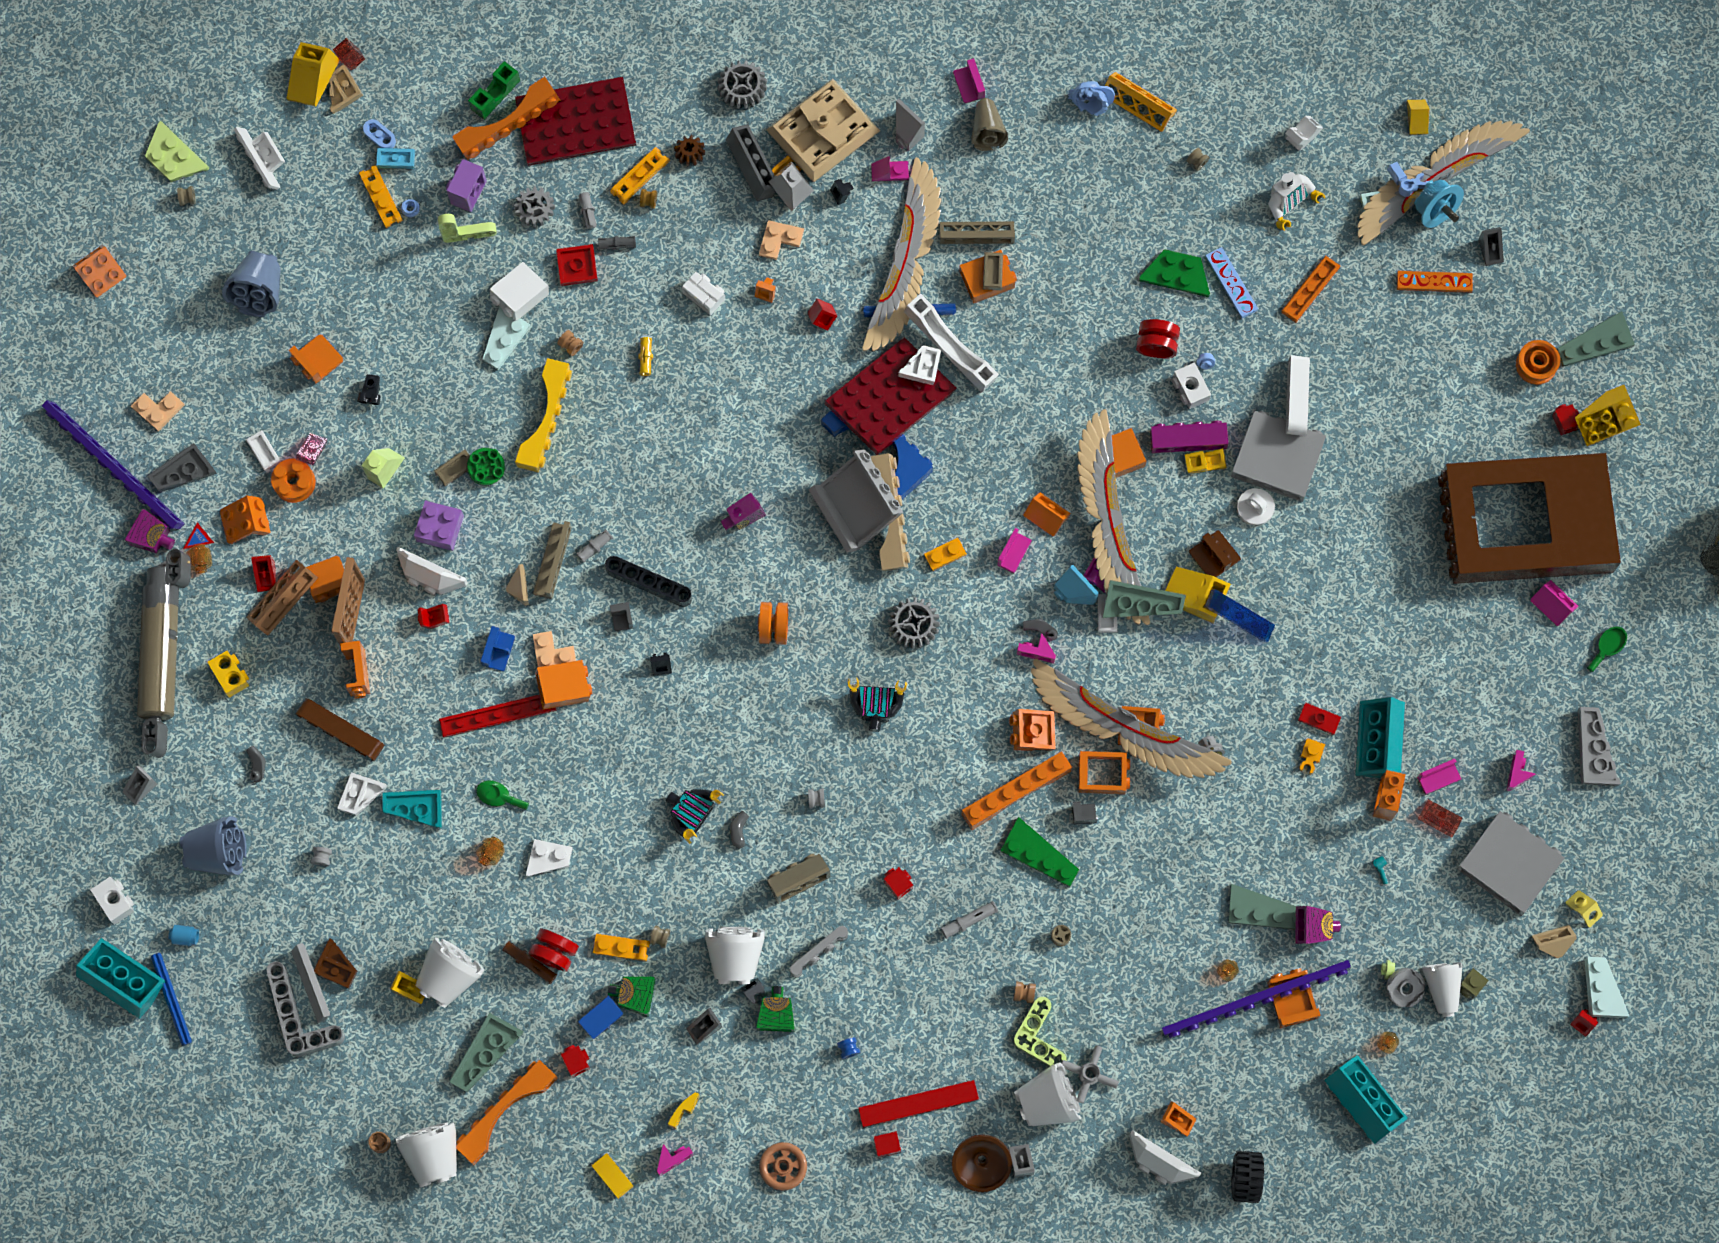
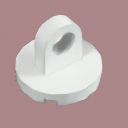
M1252 488L1246 490L1241 494L1237 502L1238 515L1243 522L1249 525H1263L1274 514V500L1268 492L1262 489Z

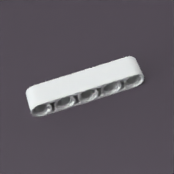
M1294 355L1289 357L1286 434L1305 436L1307 432L1309 357Z

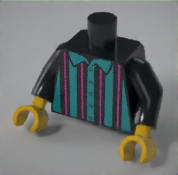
M857 677V683L851 685L850 679H848L850 704L857 715L861 716L862 720L869 721V731L879 732L881 722H889V719L895 717L901 709L907 682H905L904 688L898 686L899 680L896 682L895 688L859 686Z
M692 789L690 791L685 790L680 797L671 792L666 798V802L674 806L670 813L672 816L671 822L676 833L691 844L690 837L695 836L697 838L696 833L715 807L714 802L720 804L721 802L717 798L724 796V794L719 790Z

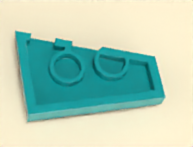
M441 790L382 793L383 813L442 829Z

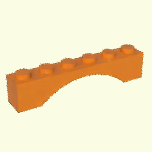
M544 76L529 86L521 104L506 118L487 126H467L452 137L467 160L475 158L481 151L492 147L501 138L509 136L513 130L523 127L527 121L538 117L547 108L554 107L560 99Z
M1061 751L964 808L962 816L970 829L974 830L1023 797L1069 774L1072 766Z
M540 1060L537 1063L533 1061L526 1069L528 1072L523 1077L520 1075L513 1082L514 1086L509 1092L505 1090L498 1098L500 1101L495 1106L491 1105L484 1112L486 1115L482 1120H476L470 1127L472 1130L467 1135L463 1134L456 1141V1149L473 1165L488 1152L492 1130L504 1111L524 1097L544 1093L558 1079Z

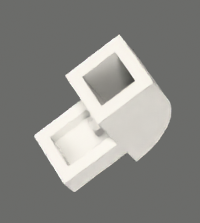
M1304 116L1296 127H1291L1285 133L1288 135L1286 139L1300 151L1319 134L1323 127L1311 116Z

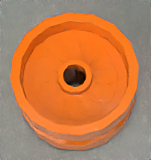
M761 602L760 614H758L759 644H770L772 632H775L776 644H787L788 603L778 602L776 612L773 614L772 603Z

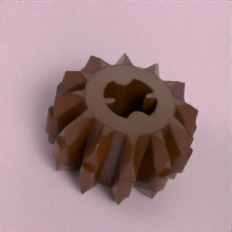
M692 134L688 139L686 136H683V141L677 140V146L674 147L676 152L675 158L679 159L680 164L686 161L687 167H689L690 162H693V165L696 166V160L702 162V156L705 155L704 143H700L699 137L693 139Z

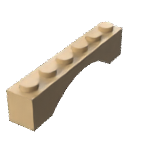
M889 453L871 456V460L880 471L884 482L890 487V492L899 502L900 506H902V498L898 495L897 490L900 487L899 478L895 476V469H897L896 458H893V455ZM903 514L889 524L885 542L879 551L883 571L908 568V563H910L909 552H906L905 548L907 535L903 533L902 525H905Z

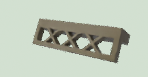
M1014 221L940 222V244H1014L1015 242ZM984 226H989L993 231H980V230H981ZM1002 226H1010V230L999 229ZM944 227H952L956 231H944ZM964 227H971L974 231H961V230H962Z
M564 521V524L553 522L533 595L549 599L553 598L572 530L570 522Z

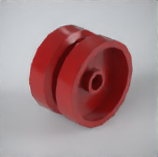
M1148 319L1140 322L1138 332L1140 337L1137 339L1136 345L1138 353L1160 359H1169L1176 356L1178 348L1176 341H1178L1180 327L1178 325L1160 319Z
M540 928L536 939L543 945L532 944L528 954L549 967L568 972L571 961L566 956H575L579 946L557 933Z

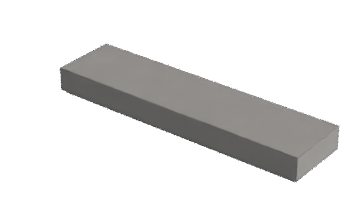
M303 943L297 944L291 952L317 1023H321L330 1016V1012L305 945Z

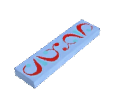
M1221 247L1205 255L1206 260L1240 318L1243 319L1257 312L1258 307L1223 248Z

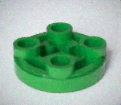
M477 449L470 455L467 461L469 477L475 483L482 486H490L497 483L505 471L504 459L496 449Z

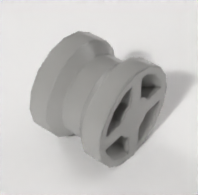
M824 788L818 791L808 789L809 808L811 809L815 806L825 807Z
M313 847L312 852L314 855L310 863L330 866L329 856L332 854V850L324 847Z

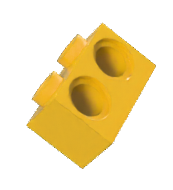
M227 650L207 662L229 698L249 687L247 683L249 677L244 669L240 671L237 665L240 662L235 654L231 655ZM224 662H230L228 668L221 669ZM233 678H239V682L237 684L231 685V680Z

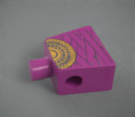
M749 493L726 509L729 516L720 522L725 530L734 525L741 530L767 515L756 497Z
M144 509L140 512L125 538L128 545L156 554L161 546L171 550L175 543L174 539L168 537L169 528Z
M1296 906L1295 944L1329 941L1333 939V932L1340 931L1341 924L1339 921L1333 920V913L1331 911L1311 906Z

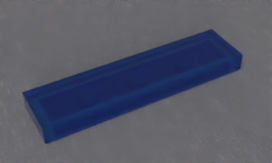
M1213 589L1205 605L1206 608L1264 642L1269 641L1275 624L1218 590Z

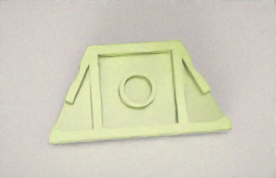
M160 121L158 123L145 157L170 182L179 180L182 177L192 176L197 172L209 170V167L163 122Z

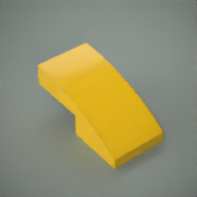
M1223 449L1205 453L1204 451L1185 454L1188 473H1200L1227 468Z
M693 1093L679 1105L670 1118L668 1126L676 1129L684 1111L692 1114L700 1097L698 1093Z
M607 1153L592 1165L618 1199L634 1187Z

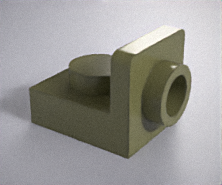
M1473 968L1461 982L1460 993L1468 999L1470 997L1475 999L1489 980Z

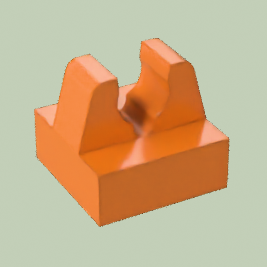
M766 277L764 282L758 280L755 297L772 303L776 286L772 285L774 279Z

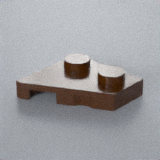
M329 938L314 969L316 975L347 989H350L358 972L331 938Z

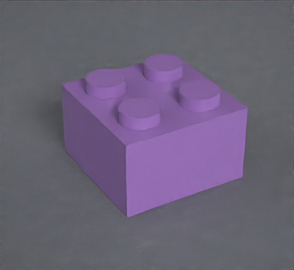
M462 159L461 163L455 167V175L452 180L448 181L446 190L452 205L472 212L487 180L483 167Z
M425 500L414 533L416 541L453 551L464 518L462 510Z

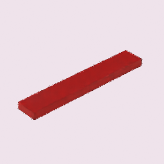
M539 694L439 718L443 738L554 712L556 707L543 710Z
M975 1080L858 1107L864 1128L977 1101L979 1097Z

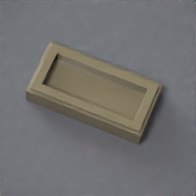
M984 252L983 290H1002L1003 253Z
M465 449L434 471L445 487L467 472V461L470 455Z

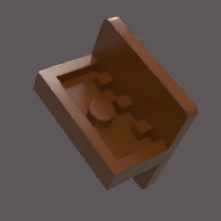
M1219 530L1211 535L1209 533L1202 536L1201 542L1189 550V554L1202 571L1216 578L1241 560V557Z

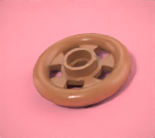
M787 1142L776 1143L768 1147L762 1154L759 1163L760 1174L764 1182L771 1188L781 1191L790 1190L798 1186L805 1178L807 1160L804 1153L797 1146ZM781 1151L783 1156L775 1160L773 1154ZM790 1153H793L797 1157V1160L795 1162H792L791 1159L787 1157ZM781 1163L787 1164L786 1170L779 1168ZM767 1164H773L775 1172L768 1173ZM793 1167L799 1170L796 1177L790 1175ZM777 1175L781 1177L786 1176L785 1182L776 1181Z

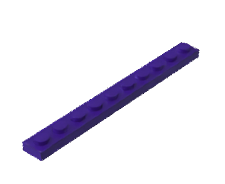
M46 400L42 404V407L46 410L45 413L50 418L56 419L59 422L60 428L64 431H69L74 441L79 444L82 443L87 453L92 456L95 455L98 458L97 462L104 468L110 469L112 471L110 474L115 479L125 483L123 486L128 491L134 492L142 504H147L151 508V513L157 517L160 516L164 520L163 523L169 529H181L185 525L181 519L55 402Z
M1349 960L1337 963L1162 1027V1033L1164 1038L1168 1036L1170 1039L1176 1038L1181 1035L1180 1032L1195 1031L1199 1029L1201 1024H1214L1218 1022V1018L1223 1016L1226 1019L1237 1015V1011L1242 1009L1244 1012L1250 1011L1255 1008L1256 1004L1261 1002L1263 1005L1269 1004L1274 1001L1273 998L1288 997L1292 995L1294 990L1304 991L1311 988L1310 985L1313 983L1324 984L1330 981V977L1335 975L1337 978L1343 977L1348 974L1351 965Z

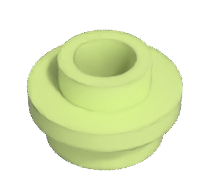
M1386 960V963H1382L1381 975H1384V979L1388 980L1392 973L1395 972V963H1392L1390 960Z

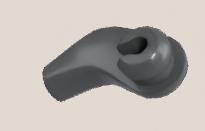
M1042 619L1023 621L1024 631H1039L1050 641L1055 640L1058 636L1057 630Z
M251 746L246 751L252 761V770L249 778L253 782L258 783L264 778L266 760L255 746Z
M741 811L730 823L731 842L738 849L745 846L743 827L749 816L744 811Z

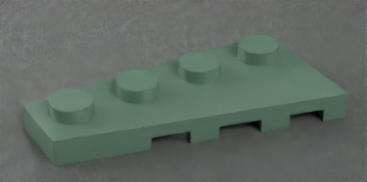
M1110 580L1102 618L1182 614L1186 595Z
M1231 884L1228 923L1296 930V906Z

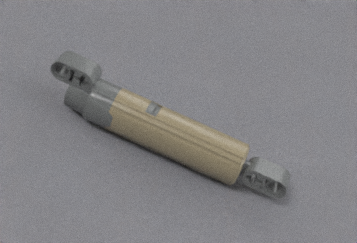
M171 549L168 552L166 567H151L147 569V585L142 588L137 715L146 720L142 727V750L144 753L155 758L163 757L167 751L168 728L161 721L174 717L179 588L187 587L191 578V558L188 554L178 549Z

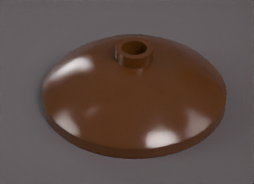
M974 1135L968 1137L956 1147L952 1156L954 1176L961 1185L972 1191L988 1192L995 1190L1006 1182L1011 1173V1154L1006 1145L993 1136ZM985 1156V1159L980 1160L978 1157Z

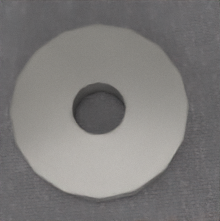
M1401 968L1393 972L1389 977L1386 992L1389 999L1399 1007H1413L1424 996L1425 981L1422 975L1414 969ZM1409 983V991L1403 993V985Z

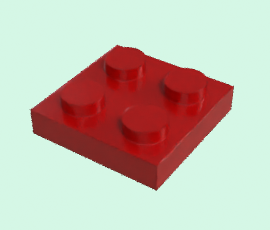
M593 244L556 249L561 286L598 281Z

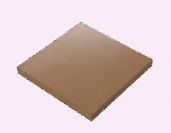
M350 557L346 558L332 626V633L340 646V643L353 641L365 584V578L354 558Z

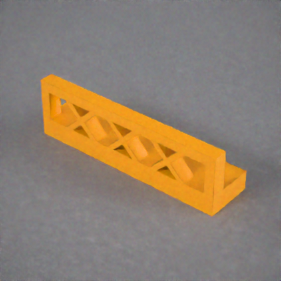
M1117 72L1111 74L1104 85L1109 87L1111 84L1117 88L1118 95H1115L1113 101L1115 104L1161 132L1177 111L1171 105ZM1123 96H1131L1134 104L1127 105L1124 103ZM1138 105H1146L1149 113L1145 115L1140 113ZM1155 114L1165 117L1162 125L1155 122Z

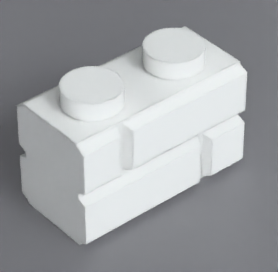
M695 272L682 286V293L710 316L725 301L724 290L718 285H712L710 279L703 273L700 275Z

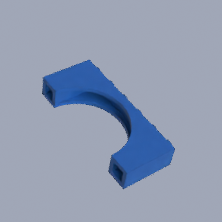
M832 411L828 412L821 419V425L834 438L838 434L849 430ZM904 434L892 443L898 456L895 476L899 478L900 487L897 490L902 500L933 472L932 462L926 456L923 458L919 454V449L914 444L910 445L906 441Z

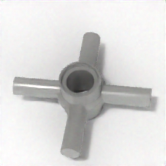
M1095 1045L1090 1062L1082 1067L1062 1060L1061 1064L1066 1070L1079 1074V1079L1082 1082L1076 1100L1079 1103H1084L1090 1085L1100 1082L1115 1089L1118 1086L1119 1081L1100 1074L1097 1063L1102 1051L1101 1046ZM1085 1070L1092 1071L1094 1078H1088Z

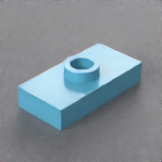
M377 149V168L414 169L415 149Z

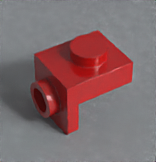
M440 604L428 609L418 608V622L420 626L432 629L450 623L447 605Z

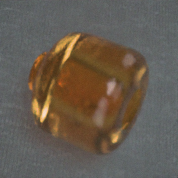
M1226 959L1218 966L1217 973L1223 980L1232 981L1239 973L1238 964L1233 960Z
M1383 1032L1377 1041L1378 1048L1388 1054L1393 1053L1399 1045V1039L1394 1032Z

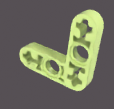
M453 214L438 216L439 229L443 241L446 243L464 241L472 237L474 239L490 237L497 234L496 224L493 222L458 227Z
M1039 997L1033 1003L1014 1037V1044L1018 1049L1048 1066L1054 1065L1052 1058L1049 1057L1048 1061L1045 1060L1049 1049L1053 1051L1051 1053L1052 1056L1057 1057L1060 1055L1061 1061L1067 1060L1063 1052L1035 1037L1051 1010L1050 1000L1046 997ZM1045 1001L1048 1009L1041 1011L1040 1015L1044 1016L1041 1019L1038 1015L1032 1014V1011L1034 1010L1037 1013L1039 1009L1037 1003ZM1030 1018H1035L1038 1021V1026L1034 1029L1029 1028L1027 1025V1021ZM1025 1035L1028 1042L1031 1043L1032 1039L1036 1042L1032 1045L1031 1051L1027 1049L1029 1045L1026 1043L1020 1045V1040L1017 1038ZM1037 1045L1045 1047L1046 1053L1039 1056L1035 1053L1034 1049Z

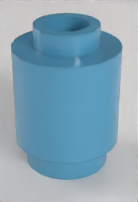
M174 925L169 930L168 938L172 944L197 945L199 929H195L192 926Z

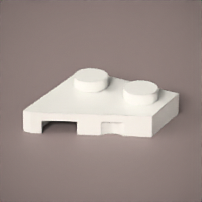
M923 345L917 351V354L908 361L907 365L899 371L898 377L933 385L941 350Z
M351 772L337 809L357 816L386 789L387 785Z
M534 839L526 876L531 877L536 874L569 867L573 847Z

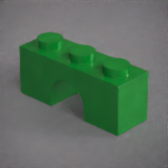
M505 61L492 74L493 79L490 85L485 90L480 87L468 100L470 109L484 120L520 82L518 71Z

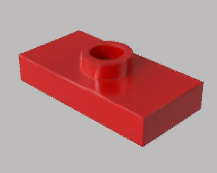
M1305 702L1298 721L1335 735L1341 716Z

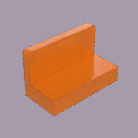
M1040 492L1032 499L1023 516L1051 536H1055L1071 513Z

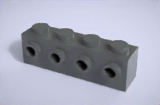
M748 124L732 128L726 138V142L756 201L772 198L776 191L769 181L775 175Z

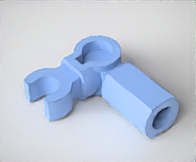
M1398 162L1390 164L1387 168L1396 185L1400 186L1399 194L1404 197L1410 196L1418 188L1425 189V185L1429 182L1420 181L1423 179L1424 173L1418 174L1415 179H1407Z

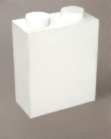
M524 262L520 263L490 288V300L496 306L499 305L503 309L504 314L509 318L512 317L514 320H519L549 295L548 284Z

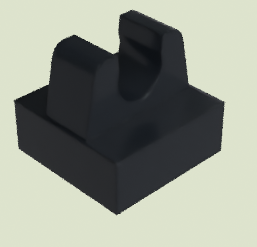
M841 179L834 181L830 191L837 204L840 205L845 203L849 194H851L850 190L854 188L851 182L843 183Z
M664 652L661 656L653 654L650 657L653 676L672 673L669 654Z
M758 978L740 988L753 1004L757 1003L754 999L757 993L762 997H766L764 986Z

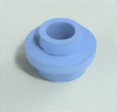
M408 199L402 203L401 211L404 216L411 218L419 213L420 207L417 201ZM409 206L414 207L412 211L407 210Z
M1210 353L1200 354L1197 359V366L1204 370L1214 367V356Z

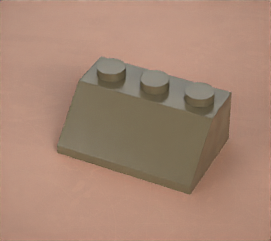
M810 854L804 858V862L800 864L795 862L789 865L786 871L782 873L778 871L769 876L770 879L767 880V883L778 904L830 878V870L820 854Z

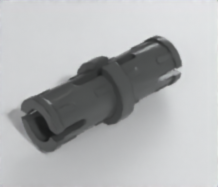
M635 236L598 238L599 250L636 248Z

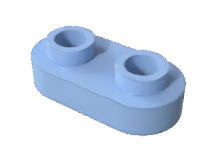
M371 119L365 122L363 126L365 136L379 148H393L395 146L396 139L394 134L379 121ZM375 128L376 132L371 133L370 130ZM388 139L390 140V142L388 144H384V140Z

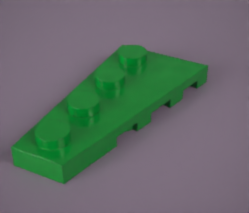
M1020 817L1017 818L1000 852L1071 887L1079 869Z

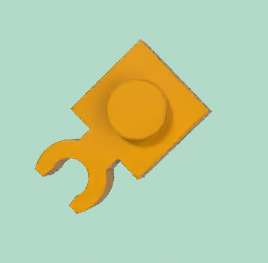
M1309 738L1306 739L1301 757L1306 760L1301 763L1300 771L1303 770L1305 765H1308L1311 769L1309 774H1313L1315 770L1313 762H1320L1325 744Z

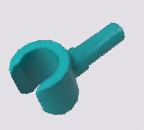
M1381 856L1375 859L1373 864L1379 871L1383 885L1388 882L1383 867L1387 865V862Z

